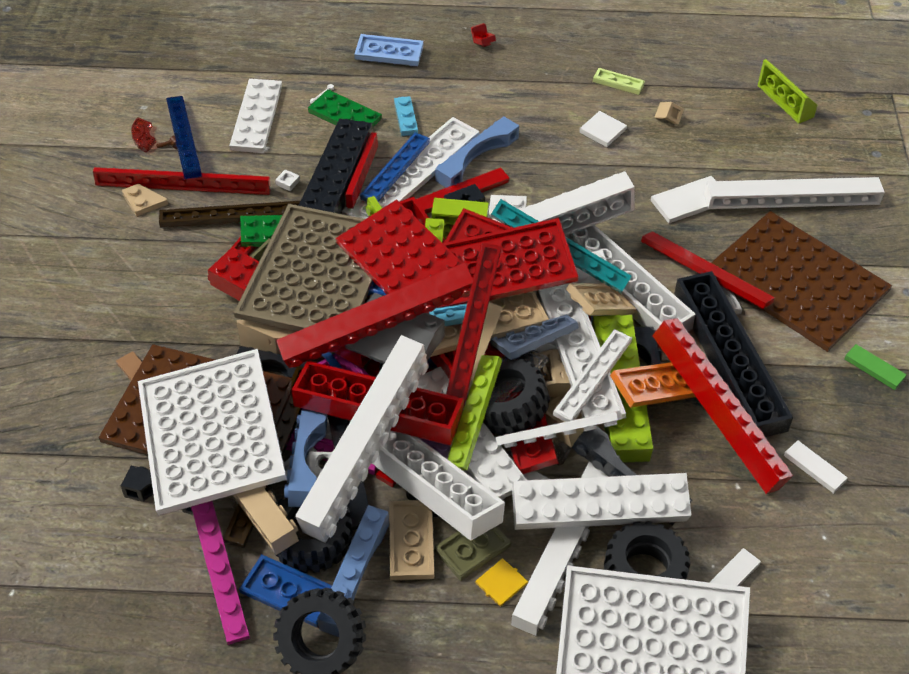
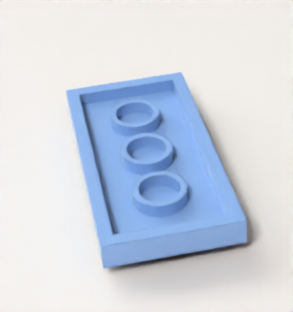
M361 34L354 57L357 60L418 66L423 50V41Z

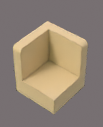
M660 102L655 118L666 119L673 124H679L684 108L673 102Z

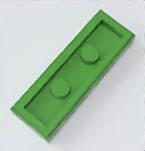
M857 344L854 345L844 358V360L894 390L904 381L907 375Z

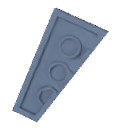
M566 314L543 321L542 326L531 325L525 327V331L514 333L512 331L499 339L493 337L490 339V344L512 360L519 358L529 351L536 350L546 343L553 342L563 335L570 334L578 329V322Z

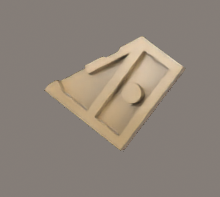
M140 184L122 190L124 198L136 217L168 205L167 198Z

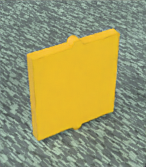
M502 558L479 577L475 583L486 593L487 597H491L501 607L526 586L528 581L517 572V568H513Z

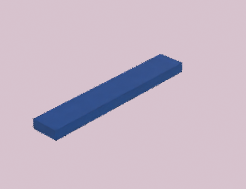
M415 132L360 194V199L367 202L369 197L375 196L379 202L430 143V138Z

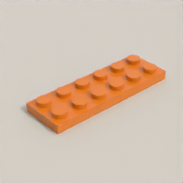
M671 362L614 370L610 374V377L630 408L696 397Z

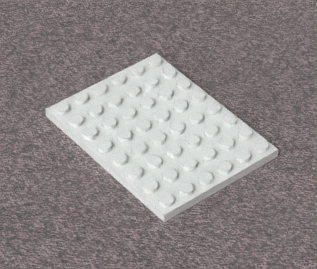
M258 349L138 381L155 508L158 516L287 480Z
M567 565L556 674H745L750 587Z

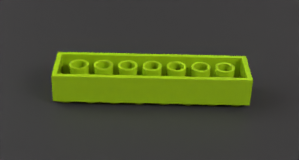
M632 315L593 316L592 327L600 347H602L614 329L632 337L630 345L616 362L610 373L614 370L640 367ZM617 388L626 412V418L616 420V425L604 427L605 433L608 434L611 445L616 454L620 456L619 458L622 462H649L653 452V443L647 406L630 408Z

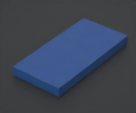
M261 554L239 588V592L280 611L282 607L287 606V602L290 599L298 596V594L316 588H331L332 585ZM320 612L309 614L303 622L317 628V618Z

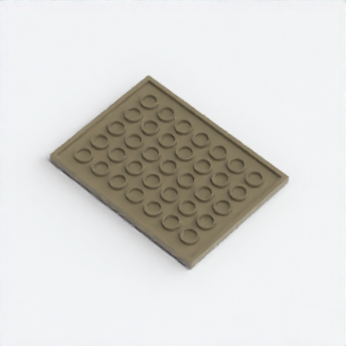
M288 204L234 311L235 318L299 331L364 304L373 280L336 243L335 238L365 219Z

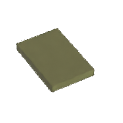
M497 526L471 541L457 531L436 545L434 552L455 576L462 581L511 547V541Z

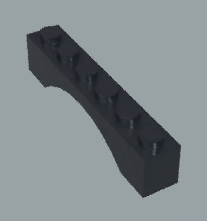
M599 427L583 431L571 447L578 455L586 458L596 469L601 470L609 477L637 475L618 457L611 445L608 434ZM667 522V523H669V524H671V525L673 526L676 522Z

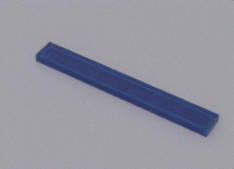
M183 96L168 97L166 101L184 179L202 177Z

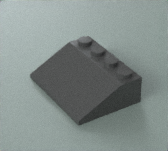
M374 293L368 302L382 297V295ZM422 313L410 321L405 320L398 323L393 328L383 329L374 336H366L354 344H347L345 348L384 364L402 335L424 344L425 353L427 354L426 359L428 360L445 337V321L431 314Z

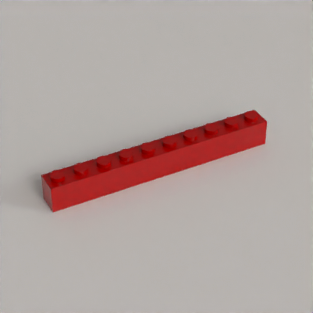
M466 262L277 339L283 361L288 368L298 367L303 362L310 359H318L327 352L337 351L344 345L354 344L359 339L366 336H374L383 329L393 328L398 323L405 320L410 321L422 313L432 312L439 306L449 305L461 297H469L473 279Z
M678 318L664 320L652 335L765 494L780 490L793 477L787 465L781 460L776 450L765 438L763 432L759 430L751 416L740 404V401L720 377L716 368L709 362L705 353L698 347L694 338L687 332L683 323Z

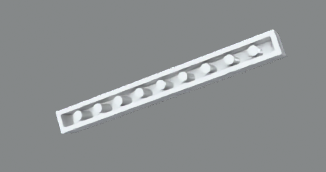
M879 177L707 181L704 191L708 209L880 205L884 195V189Z
M589 462L581 478L609 476L596 469ZM589 526L555 529L512 614V626L535 636L539 628L544 629L548 619L546 614L548 610L552 611L557 600L555 598L556 593H561L565 584L563 579L567 572V565L573 566V558L577 559L582 549L580 544L582 541L586 542L590 532Z

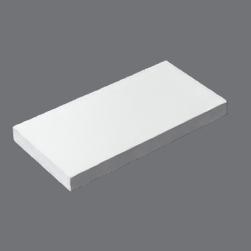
M709 176L651 196V202L668 223L709 210L704 197L707 181H715V179Z

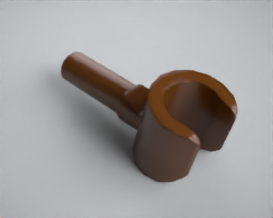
M175 135L167 142L156 144L157 148L172 145L174 149H178L182 146L179 138Z

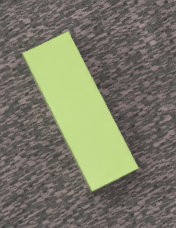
M598 68L593 77V82L638 95L645 83L644 80Z

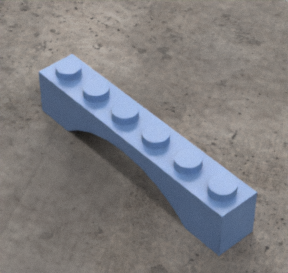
M504 116L495 121L492 126L485 129L476 138H473L467 145L461 147L459 151L451 155L442 164H439L435 168V181L445 188L462 182L466 167L475 157L491 149L508 147L519 138V125Z
M302 408L301 415L297 416V427L299 428H295L294 439L296 442L292 444V454L294 456H290L289 464L292 469L287 471V483L289 484H285L284 497L288 498L289 507H301L317 480V477L311 472L305 460L312 447L326 437L327 414Z
M370 505L367 506L331 587L334 592L341 591L345 593V598H351L354 601L364 571L373 553L382 542L390 524L388 511ZM320 612L317 618L319 630L339 637V630L334 620L327 614Z

